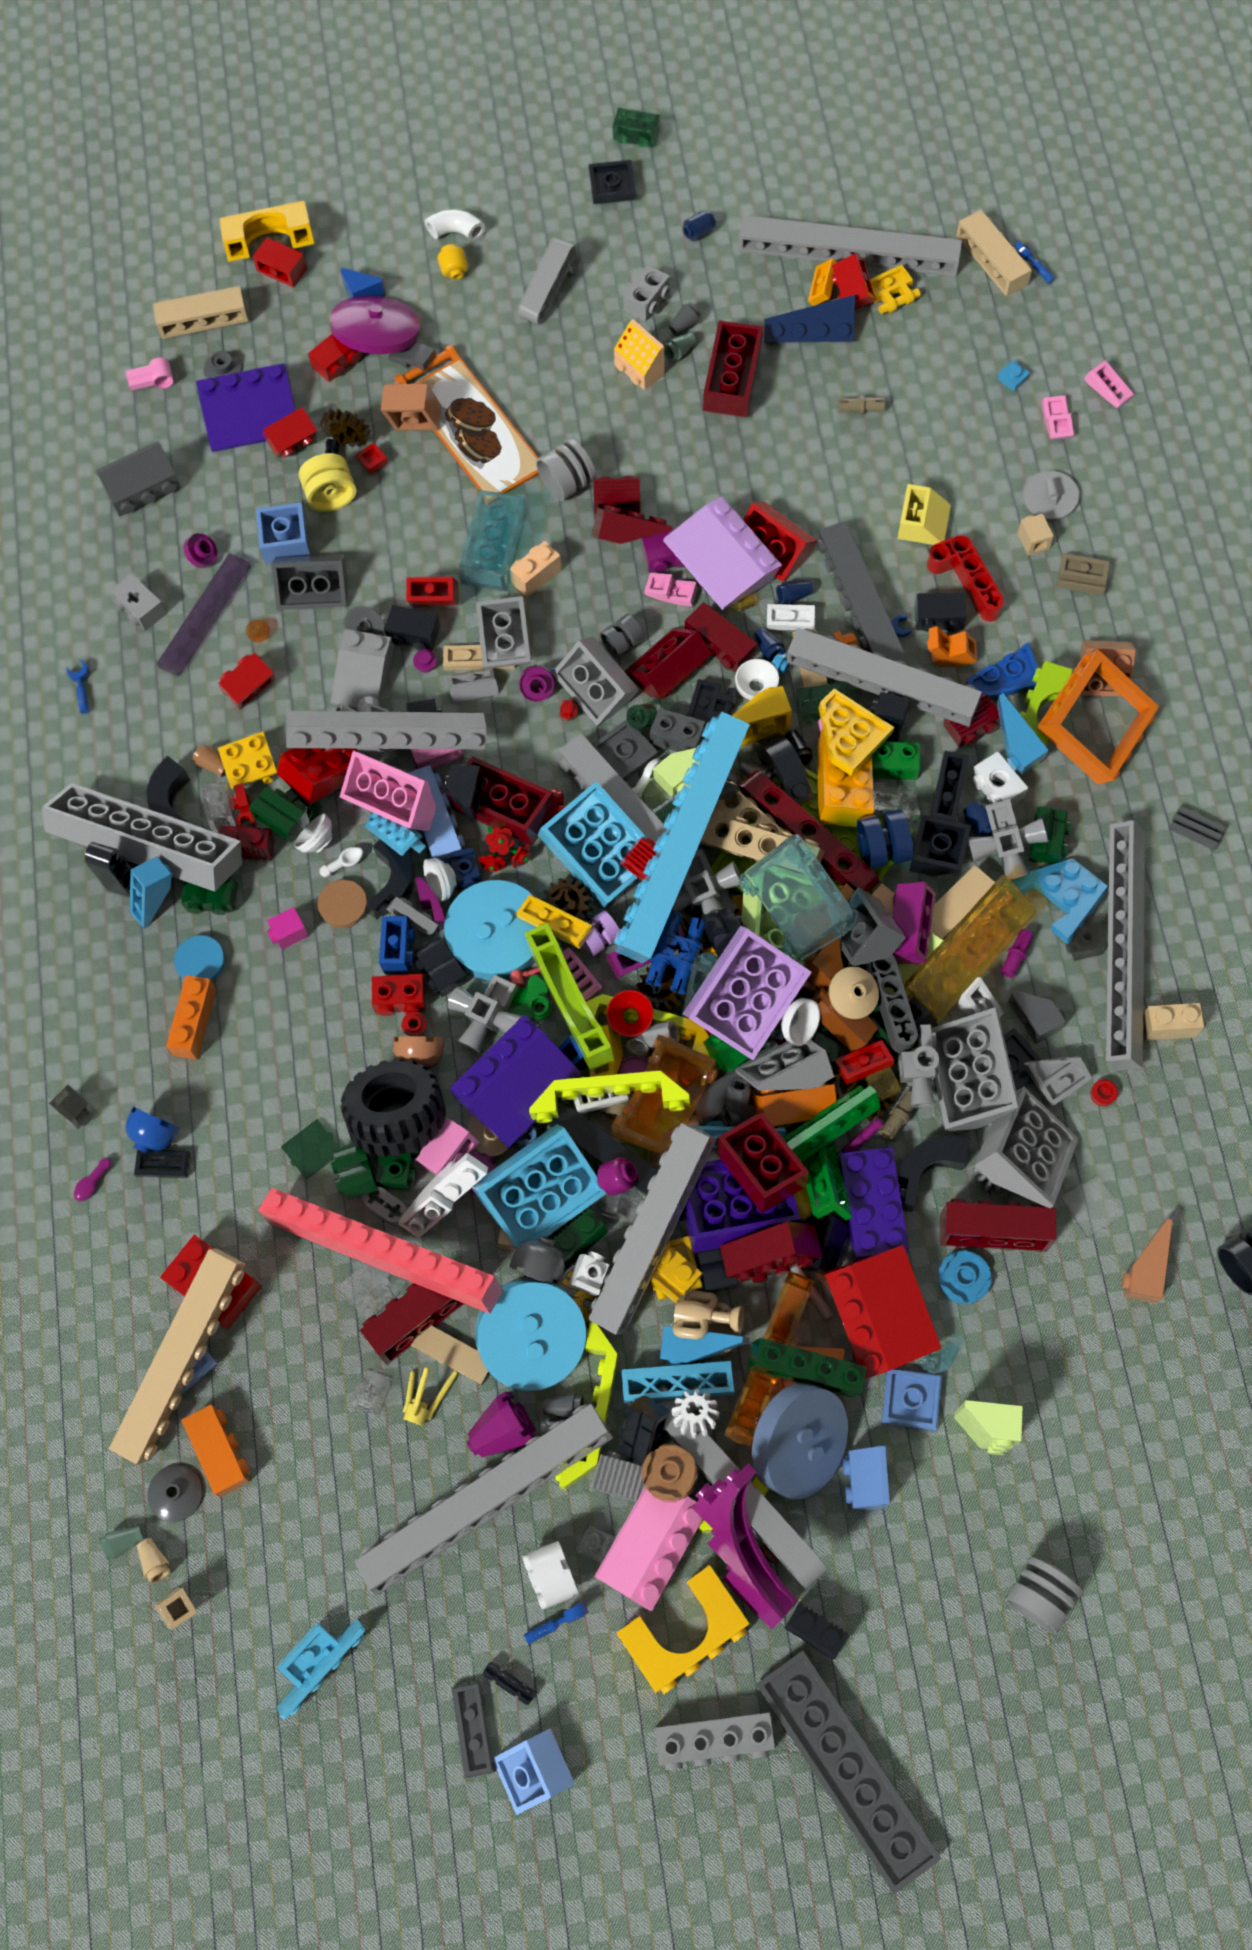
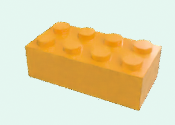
M822 728L817 744L819 823L857 827L858 818L873 815L872 755L852 776L831 763Z

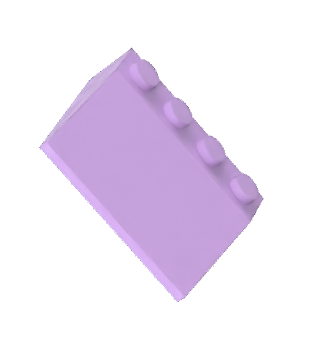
M723 496L706 504L663 539L665 544L722 610L772 582L782 566Z
M740 926L683 1012V1015L754 1060L811 974V971L749 929Z

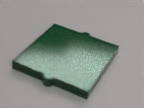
M318 1119L281 1146L290 1158V1164L296 1166L306 1180L327 1165L330 1159L334 1158L333 1150L340 1148L334 1141L333 1134L327 1132Z

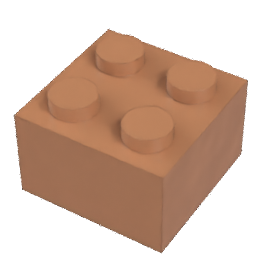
M400 382L384 384L381 411L396 431L439 430L442 405L428 384L423 382H415L414 384H403Z

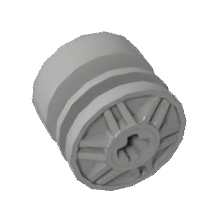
M572 438L565 440L563 444H559L555 448V452L548 451L536 460V467L543 483L559 501H564L576 492V487L582 489L587 484L593 482V479H596L595 469L589 456L582 446Z
M1029 1557L1026 1565L1031 1571L1022 1569L1020 1572L1021 1576L1029 1584L1028 1587L1014 1583L1005 1597V1601L1039 1627L1053 1634H1058L1067 1620L1065 1613L1058 1607L1059 1604L1068 1608H1074L1075 1602L1069 1596L1079 1598L1082 1594V1589L1059 1568L1037 1558Z

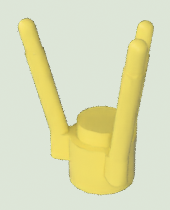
M429 1367L424 1368L415 1399H412L415 1372L411 1371L406 1403L403 1409L405 1413L403 1419L424 1426L425 1420L431 1421L434 1411L456 1378L457 1371L452 1372L429 1409H427L428 1404L421 1401Z

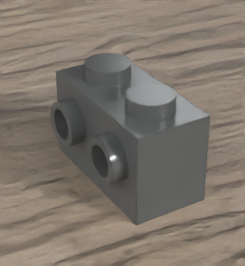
M659 708L650 730V744H653L658 749H669L676 752L696 748L703 740L702 733L705 728V721Z

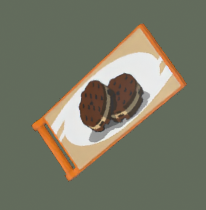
M449 345L445 348V351L434 357L424 371L415 367L403 375L398 374L394 377L395 382L407 384L444 361L452 360L449 364L417 382L428 384L442 405L439 430L433 431L487 502L491 503L539 475L536 467L538 457L462 361L455 348Z

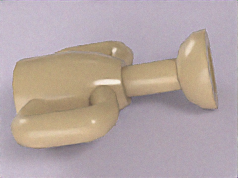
M690 1291L684 1296L683 1300L679 1299L676 1302L673 1333L679 1338L702 1339L708 1332V1326L712 1325L713 1322L730 1324V1327L735 1332L741 1333L744 1325V1307L737 1306L732 1309L731 1313L714 1311L718 1304L716 1294L705 1291Z

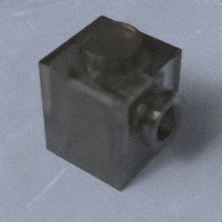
M1099 922L1079 927L1073 935L1072 941L1069 944L1065 943L1067 952L1072 954L1074 961L1104 954L1108 943Z

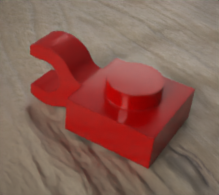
M243 783L233 786L235 795L232 796L235 810L240 809V814L236 818L237 826H242L245 820H250L252 826L256 827V820L252 817L249 810L250 801Z

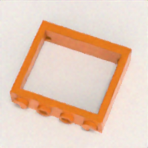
M1096 650L1082 657L1036 729L1099 785L1112 782L1119 776L1121 766L1131 757L1133 747L1143 738V732L1155 719L1154 714L1159 706L1102 652ZM1094 672H1097L1139 712L1106 765L1061 725Z

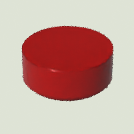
M1101 1079L1092 1086L1090 1096L1092 1101L1098 1106L1107 1107L1117 1099L1118 1089L1112 1081Z

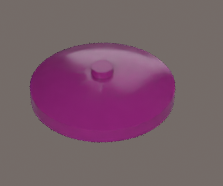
M364 295L348 298L338 303L330 315V329L339 342L351 349L370 354H391L411 347L418 340L420 320L412 308L398 300L384 296Z

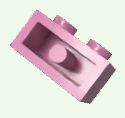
M449 1118L445 1120L441 1130L438 1129L439 1133L422 1148L419 1156L416 1158L422 1166L434 1175H437L451 1161L456 1163L465 1154L469 1153L471 1155L480 1143L469 1131Z

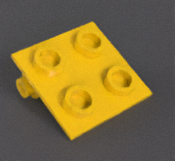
M263 731L218 747L231 790L234 789L233 786L242 783L246 785L257 780H261L265 784L273 782V777L277 770Z

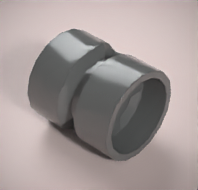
M625 614L618 619L616 626L610 625L600 632L601 641L615 658L627 652L629 646L634 647L645 639L641 626L630 614Z

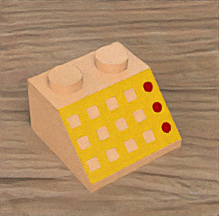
M632 319L614 348V364L619 371H624L635 385H639L646 390L664 376V346Z

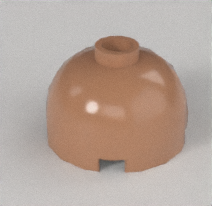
M393 1037L394 1056L396 1059H401L404 1062L408 1059L415 1061L417 1065L420 1063L428 1068L434 1067L443 1056L444 1037Z

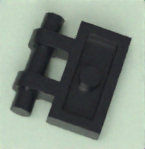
M698 679L687 716L705 721L706 726L712 717L716 718L720 714V712L715 711L717 703L723 705L722 712L731 715L732 708H735L737 703V690L735 688H728L727 694L720 693L721 684Z

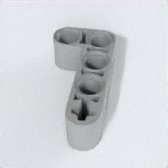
M557 237L551 240L518 308V316L538 325L543 322L567 272L574 274L579 267L581 257L575 245Z

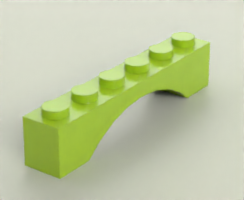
M546 923L525 932L528 948L590 1071L614 1061L611 1045L584 1000L549 924Z

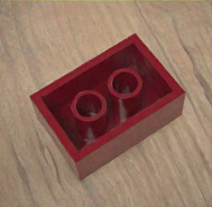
M763 1112L717 1137L716 1154L761 1213L806 1188L809 1171Z
M790 1221L720 1246L727 1277L737 1278L739 1282L752 1280L753 1283H762L769 1280L768 1276L770 1275L780 1276L791 1272L790 1268L796 1266L798 1268L808 1267L814 1264L813 1260L823 1257L816 1227Z

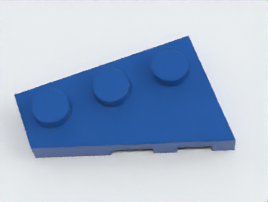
M1029 642L1013 654L1009 653L1004 656L1003 660L998 663L989 665L969 677L966 685L976 687L982 692L981 696L988 694L991 700L999 698V695L1002 693L1005 696L1029 691V689L1034 690L1037 682L1032 680L1038 666Z

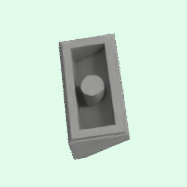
M494 668L447 677L452 703H460L499 694Z

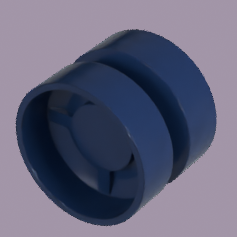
M901 809L884 812L882 814V826L876 815L857 819L859 851L864 863L870 869L885 867L888 855L894 864L913 859L911 832L906 816Z

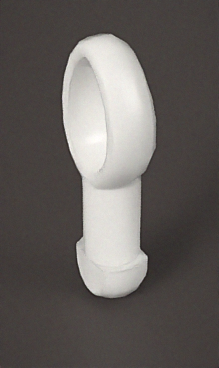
M653 759L647 764L643 775L636 786L633 787L632 790L639 798H641L648 783L654 779L653 768L662 762L660 759Z
M360 847L345 849L337 860L326 866L323 865L319 869L320 875L329 877L333 872L342 867L356 865L363 857V850Z

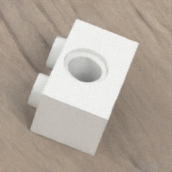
M998 751L974 766L971 775L972 782L978 790L981 789L987 796L989 804L1010 799L1013 806L1025 798L1028 787ZM993 782H1000L1002 786H996Z

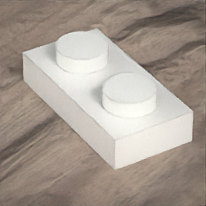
M767 604V630L797 631V628L814 629L815 605Z

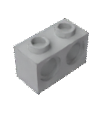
M646 265L623 295L624 310L647 321L651 314L656 313L660 302L670 294L669 275Z

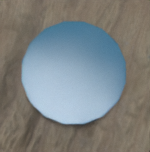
M206 935L193 936L179 945L174 955V965L177 973L183 979H185V975L213 981L221 974L225 966V955L221 945L215 939Z
M956 1251L950 1253L942 1261L938 1270V1284L942 1293L949 1300L958 1304H972L980 1301L989 1291L992 1284L990 1267L981 1255L973 1251Z

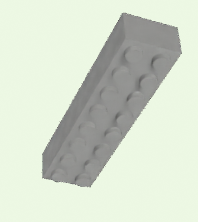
M70 783L42 807L44 830L47 833L87 847L91 842L117 848L126 861L138 865L157 856L163 864L166 863L170 867L172 877L212 891H216L242 865L241 841L73 783Z

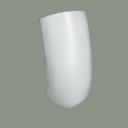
M442 210L425 219L426 228L435 239L447 233L456 232L463 234L470 241H476L485 231V224L480 219L462 210Z

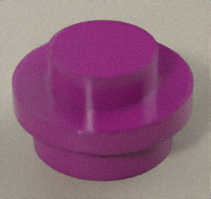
M423 649L414 655L413 663L417 670L428 673L435 668L437 657L433 651Z

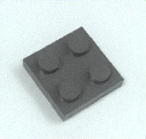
M628 719L592 744L624 781L658 757V751Z

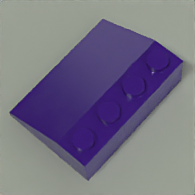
M285 363L196 381L212 452L266 442L262 435L263 429L296 411L290 378Z
M523 1015L450 1087L453 1097L510 1149L537 1121L532 1120L529 1108L554 1080L580 1078L582 1073L541 1029Z
M721 1159L705 1163L684 1207L693 1253L720 1248L721 1245L787 1221L796 1223L801 1221L794 1195L761 1213Z

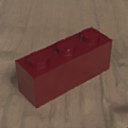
M705 602L685 619V629L698 631L712 653L710 656L714 655L719 659L726 669L733 670L736 673L743 663L756 657L757 643Z

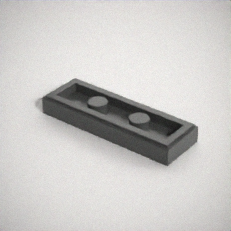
M481 1682L451 1687L465 1778L494 1773Z

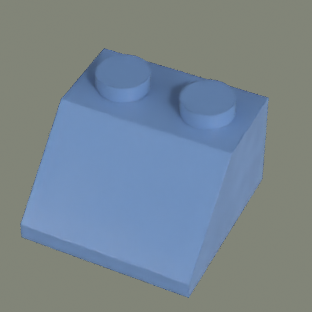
M885 1446L848 1451L847 1458H843V1474L849 1477V1487H845L846 1504L851 1505V1511L885 1509L890 1505Z

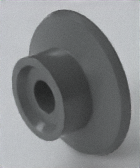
M217 351L206 360L203 372L206 379L243 371V363L234 353Z
M356 606L346 613L344 618L345 629L384 635L383 621L373 609L365 606Z

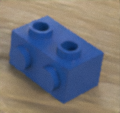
M382 916L379 964L384 974H409L410 965H414V951L411 950V942H415L416 931L415 927L411 926L407 916Z

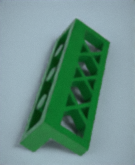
M861 1085L789 1133L783 1138L798 1159L803 1162L879 1110L880 1103L877 1091L871 1086L866 1089Z
M833 1140L802 1162L809 1171L806 1187L814 1216L820 1219L832 1211H836L842 1218L848 1220L853 1216Z

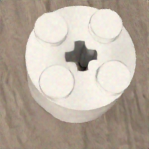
M559 1541L550 1543L522 1556L541 1610L579 1595Z

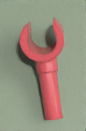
M538 967L524 972L516 970L511 973L509 981L518 987H523L525 978L541 972Z

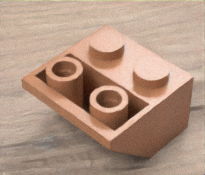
M1082 641L1080 660L1085 654L1099 650L1132 681L1136 649L1131 642ZM1094 672L1081 692V695L1122 697L1097 672Z

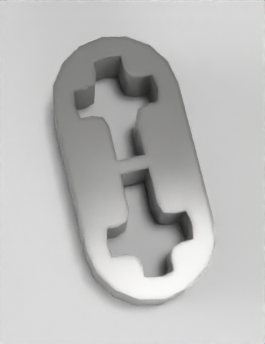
M378 1185L377 1191L362 1195L363 1203L370 1211L387 1223L398 1226L399 1220L407 1210L402 1201ZM379 1193L378 1196L384 1203L381 1205L374 1201L370 1204L371 1199L369 1195ZM390 1206L396 1210L400 1207L401 1216L391 1218L392 1214L386 1208Z

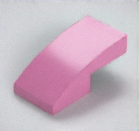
M1066 396L1043 398L1041 400L1042 411L1050 439L1073 437L1071 413L1068 414Z
M650 573L644 593L660 601L693 607L698 584L695 581L674 580L672 574Z

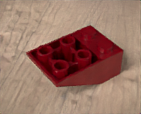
M605 505L604 509L597 508L591 536L623 544L671 531L672 526L666 525L667 520L649 515V520L644 519V514L627 510L626 514H622V509Z

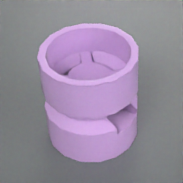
M604 910L592 918L591 925L594 930L582 945L592 957L603 951L605 944H613L619 931V927L613 918Z

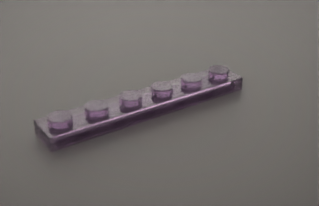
M230 553L227 555L158 660L157 665L160 669L178 677L181 675L250 569L249 561Z

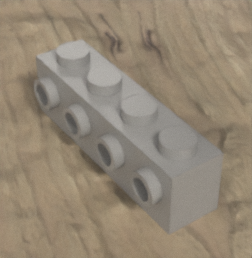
M770 1712L654 1728L659 1765H665V1770L683 1768L682 1762L694 1761V1766L712 1764L711 1758L723 1757V1763L740 1761V1754L752 1753V1759L769 1757V1750H775Z

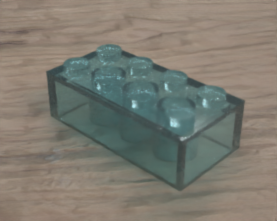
M479 490L458 568L461 584L507 592L511 577L509 568H511L515 561L527 515L525 497Z

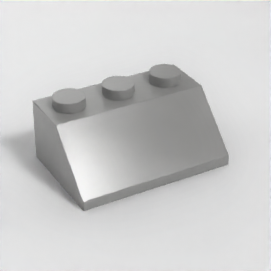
M595 637L579 640L552 672L554 677L597 726L626 706L640 690Z

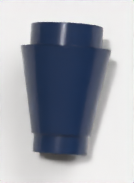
M810 581L782 582L781 585L776 587V595L780 604L785 603L789 605L813 594V586Z
M760 628L755 632L754 638L765 660L772 663L778 653L785 654L784 644L765 628Z

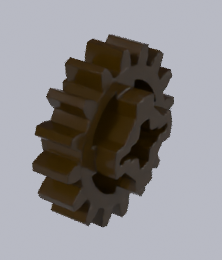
M329 409L328 412H324L320 422L321 431L327 433L326 437L335 438L338 444L344 446L346 444H349L350 447H354V444L358 447H361L362 444L365 445L371 432L369 425L364 424V419H358L357 414L347 410L342 412L340 409H337L335 412Z
M569 877L567 881L559 878L558 885L551 882L550 886L552 889L550 891H543L547 897L541 900L581 920H590L586 914L588 911L594 910V908L589 906V903L594 901V899L587 896L590 889L583 887L584 883Z
M666 966L661 986H653L656 975L651 985L645 982L648 973L639 976L642 982L636 984V987L640 990L638 992H641L650 1000L653 1009L664 1012V1009L667 1008L671 1012L674 1004L679 1007L681 1006L679 1001L681 998L687 999L688 996L686 994H678L680 983L676 993L670 990L674 979L672 975H675L676 972L675 968ZM689 984L687 986L686 991L691 989V986Z

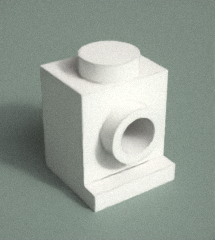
M591 1251L588 1255L580 1254L568 1285L591 1295H599L600 1287L609 1267V1264L603 1262L605 1257ZM591 1267H594L596 1270L594 1277H590L588 1274V1270Z

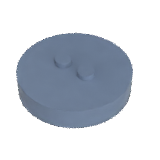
M801 1382L786 1387L770 1401L759 1419L752 1444L753 1466L757 1471L758 1479L765 1487L789 1499H803L817 1493L829 1482L843 1458L848 1438V1419L841 1400L834 1393L811 1383Z

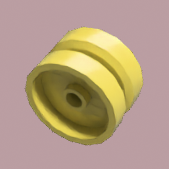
M334 453L321 454L312 457L301 466L298 476L308 505L313 510L330 512L341 509L355 497L356 487L350 475L347 462L341 455Z

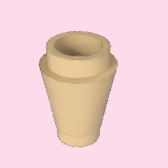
M151 1538L141 1541L136 1548L144 1578L148 1579L151 1584L162 1581L171 1573L169 1569L170 1563Z

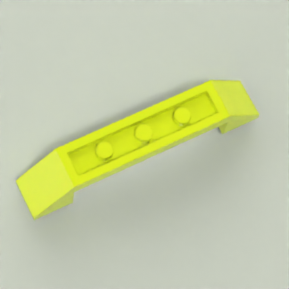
M601 994L586 1002L596 1020H598L600 1012H603L606 1016L607 1006L613 997ZM629 1009L623 1014V1018L627 1019L631 1024L635 1023L639 1017L638 1012L634 1009ZM653 1009L654 1016L651 1025L675 1022L680 1038L685 1040L695 1039L692 1056L699 1057L705 1066L715 1065L703 1044L709 1038L703 1027L691 1019Z
M661 1071L554 1080L529 1108L532 1120H537L539 1123L551 1122L552 1118H559L557 1097H562L563 1100H573L578 1098L577 1096L579 1095L597 1098L604 1096V1093L612 1092L615 1095L630 1094V1091L641 1090L642 1093H652L657 1091V1088H662L664 1108H669L670 1111L684 1110L685 1106H690V1098L684 1089Z
M590 1321L589 1329L586 1328V1353L606 1356L605 1359L600 1358L598 1375H602L600 1386L595 1385L593 1402L597 1403L596 1410L606 1425L618 1355L599 1326ZM602 1446L585 1457L587 1458L586 1462L578 1461L555 1477V1481L560 1482V1489H568L596 1469Z

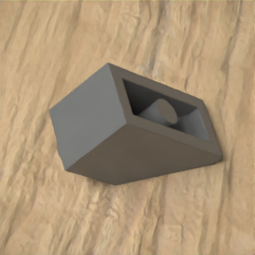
M1019 991L1013 992L1008 1000V1003L1035 1044L1062 1030L1066 1023L1063 1010L1059 1006L1056 1007L1052 1000Z

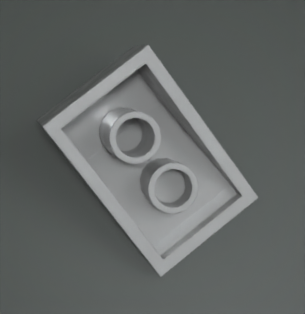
M523 596L476 602L483 669L530 664L531 656Z
M348 629L344 630L338 651L330 701L331 705L338 706L341 702L351 709L357 710V703L364 697H374L379 702L381 701L395 653L391 637Z
M811 1040L801 1046H796L787 1041L756 1057L754 1060H750L735 1068L736 1073L757 1090L813 1089L823 1086L826 1081L834 1078L826 1050Z

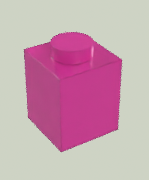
M294 907L267 920L271 928L267 930V933L272 943L278 942L282 950L309 937Z

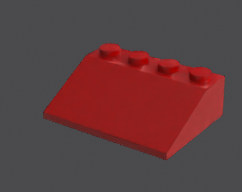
M904 1245L826 1272L825 1276L856 1361L859 1365L867 1367L864 1379L890 1371L942 1349Z

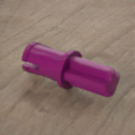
M1021 929L1012 948H1008L1007 952L1009 954L999 971L1002 975L1008 978H1015L1020 964L1027 958L1026 952L1033 939L1031 931Z

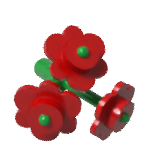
M488 827L489 834L486 835L485 841L490 845L489 850L492 852V855L479 857L478 861L483 868L491 872H497L500 869L506 868V860L502 857H497V852L501 855H506L509 851L514 853L511 859L512 867L514 868L525 865L529 861L531 845L526 843L517 850L513 847L514 840L511 838L512 832L509 828Z

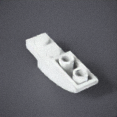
M469 1153L465 1154L456 1163L451 1161L417 1196L399 1220L398 1225L420 1238L452 1210L453 1203L487 1175L488 1167Z

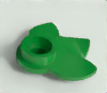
M532 974L528 980L527 988H518L511 1001L515 1007L510 1013L521 1016L525 1015L530 1020H544L548 1018L553 1011V1005L547 997L548 987L540 977ZM542 1004L545 1006L542 1012L536 1011L538 1005Z

